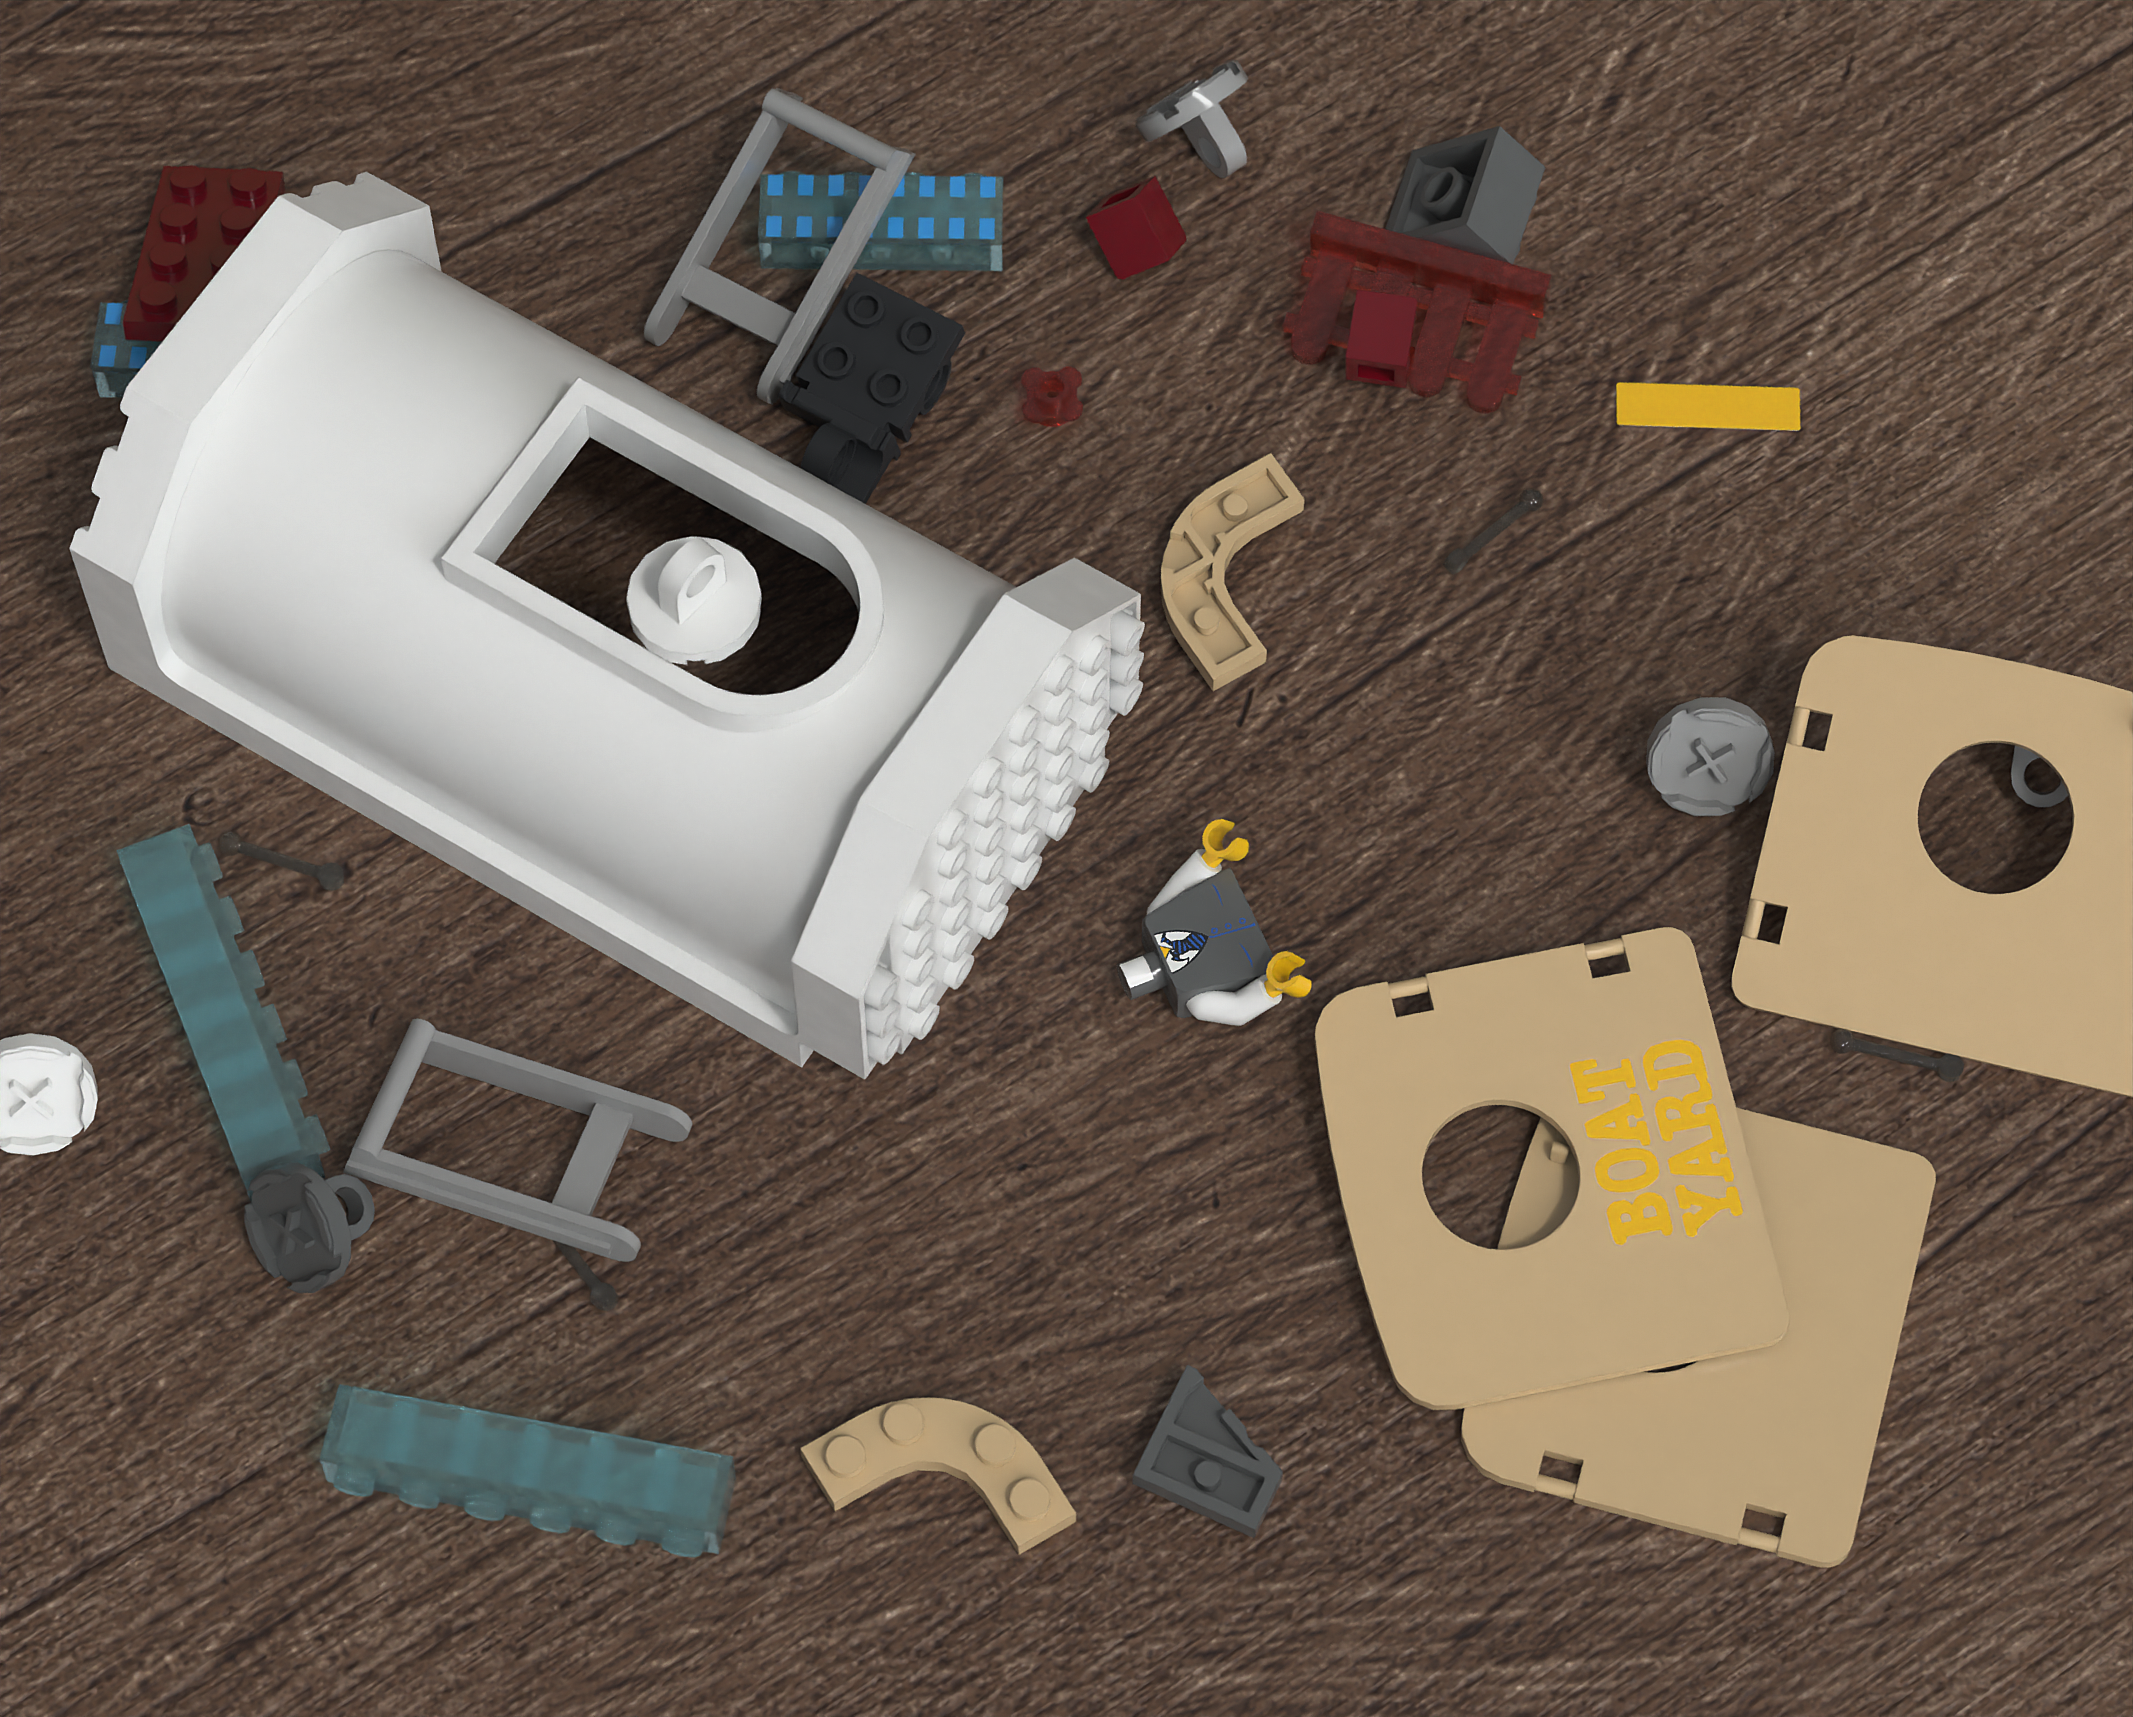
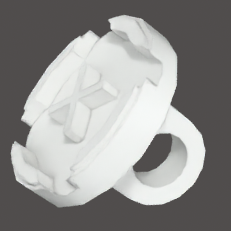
M691 536L668 541L645 555L631 575L626 599L633 632L645 647L671 663L687 665V660H705V664L721 661L744 647L758 627L762 597L756 571L740 551L717 539Z
M28 1033L0 1040V1149L8 1153L34 1156L58 1151L72 1143V1137L78 1134L83 1127L85 1131L94 1119L98 1089L92 1065L76 1047L54 1036Z

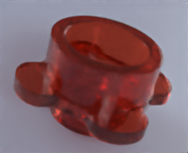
M1033 367L1024 372L1021 384L1027 390V401L1022 406V413L1028 421L1048 427H1056L1067 422H1074L1081 417L1083 405L1077 399V389L1082 384V376L1077 369L1064 367L1060 371L1043 372L1040 368ZM1050 391H1055L1058 396L1050 398L1046 394Z

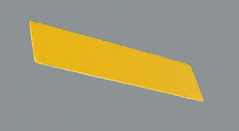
M1621 382L1616 384L1618 425L1799 431L1801 428L1799 388Z

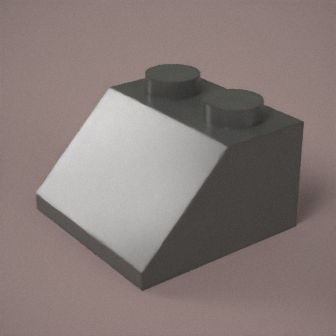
M1500 126L1412 150L1379 249L1389 256L1467 277L1513 266L1515 258L1520 251L1522 236L1531 209L1537 199V191L1545 166Z

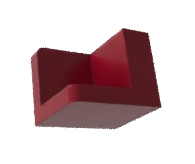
M1156 176L1105 196L1085 217L1116 277L1121 280L1169 261L1187 241L1186 234Z
M1357 289L1345 357L1346 380L1406 388L1410 368V347L1417 311V300L1414 297Z

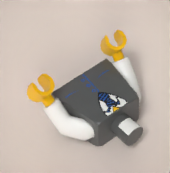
M1224 819L1214 820L1209 823L1202 836L1205 849H1197L1172 875L1148 907L1147 915L1142 920V944L1145 954L1117 964L1120 982L1130 1000L1163 989L1177 1017L1187 1018L1194 1016L1198 1020L1241 1026L1278 1004L1282 999V993L1300 998L1305 997L1310 992L1311 980L1301 975L1288 980L1295 968L1305 964V959L1287 951L1273 956L1231 867L1222 870L1220 863L1224 859L1231 862L1239 861L1249 851L1248 841L1242 838L1234 839L1226 849L1223 848V838L1227 832L1233 829L1235 823Z

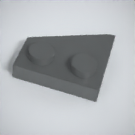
M1187 1365L1133 1473V1484L1255 1538L1282 1482L1283 1471L1264 1448L1258 1447L1247 1435L1246 1427L1229 1408L1226 1411L1204 1385V1377L1199 1371Z

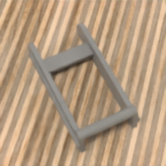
M772 88L765 96L761 115L652 309L644 329L645 340L656 346L664 344L672 335L689 302L777 346L761 375L757 387V397L769 404H773L779 399V393L786 380L791 381L916 155L907 149L889 146L802 103V97L780 88ZM788 124L876 166L875 171L796 313L708 269Z
M413 1019L353 1146L343 1173L613 1260L628 1262L633 1261L641 1247L639 1238L623 1226L592 1216L629 1129H633L664 1140L680 1142L687 1139L692 1128V1120L685 1112L673 1105L436 1030L431 1023L425 1020ZM421 1062L590 1116L552 1203L382 1149Z

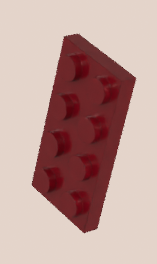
M194 165L163 166L123 318L125 340L164 341L276 198L285 193L283 171H264L254 168H204Z

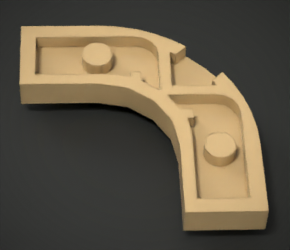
M1271 453L1220 480L1197 496L1184 509L1175 522L1161 566V597L1166 619L1177 641L1212 691L1264 664L1267 656V650L1233 604L1224 584L1225 571L1233 555L1253 538L1304 511L1303 496Z
M924 1397L890 1402L858 1415L800 1448L803 1461L834 1511L839 1510L893 1478L921 1470L943 1471L966 1481L986 1502L1018 1555L1076 1522V1512L1039 1454L1021 1433L996 1415L961 1401Z

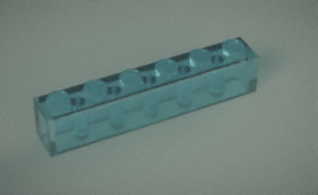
M187 824L116 850L246 1192L252 1179L262 1171L279 1163L298 1162L315 1170L322 1178H325L319 1155L330 1151L326 1136L317 1114L304 1118L297 1099L307 1096L308 1091L295 1058L283 1063L276 1044L287 1040L274 1004L261 1008L254 989L265 986V982L253 950L251 949L243 953L239 952L233 935L243 932L244 929L231 895L219 899L212 883L223 878L211 843L208 842L198 846L191 826ZM253 1190L247 1192L251 1203Z
M342 1384L338 1386L320 1455V1462L327 1481L333 1482V1486L336 1489L347 1494L370 1496L373 1490L398 1494L401 1501L415 1507L428 1509L438 1507L439 1502L463 1506L468 1514L491 1521L502 1520L504 1514L530 1519V1523L539 1529L555 1533L568 1532L571 1526L596 1531V1536L600 1539L619 1545H632L636 1539L662 1543L661 1546L664 1550L684 1557H698L702 1551L719 1554L736 1482L733 1456Z

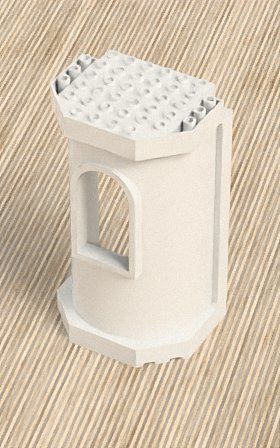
M368 172L357 174L356 180L352 185L346 186L337 181L316 185L308 197L301 198L293 193L278 196L126 387L120 404V410L129 418L119 446L113 445L104 450L92 483V492L100 497L91 525L80 527L75 531L69 548L109 669L801 1068L812 1052L816 1051L863 1079L867 1078L877 1062L885 1065L895 1052L902 1055L914 1037L922 1040L931 1030L940 1010V1007L936 1005L948 987L955 990L964 982L974 962V956L971 955L983 937L990 940L999 931L1008 913V906L1005 904L1017 887L1025 890L1032 883L1042 863V857L1039 855L1049 840L1052 838L1055 841H1059L1067 832L1076 812V808L1073 805L1084 790L1090 793L1093 792L1100 784L1109 765V759L1105 758V746L1110 734L1107 728L1118 713L1126 716L1131 711L1143 688V682L1138 680L1139 668L1144 658V653L1139 651V643L1145 627V623L1140 621V593L1076 558H1072L1018 587L1010 584L441 271L429 205ZM589 437L828 569L845 585L851 594L859 612V621L853 639L845 653L827 672L817 679L794 690L777 694H738L714 687L497 566L495 562Z

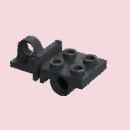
M856 272L796 374L801 387L799 388L786 380L778 396L785 410L820 427L806 448L801 462V469L866 504L891 460L897 461L901 455L895 437L908 443L912 436L910 428L918 414H927L943 393L951 372L952 363L950 359L965 335L963 325Z

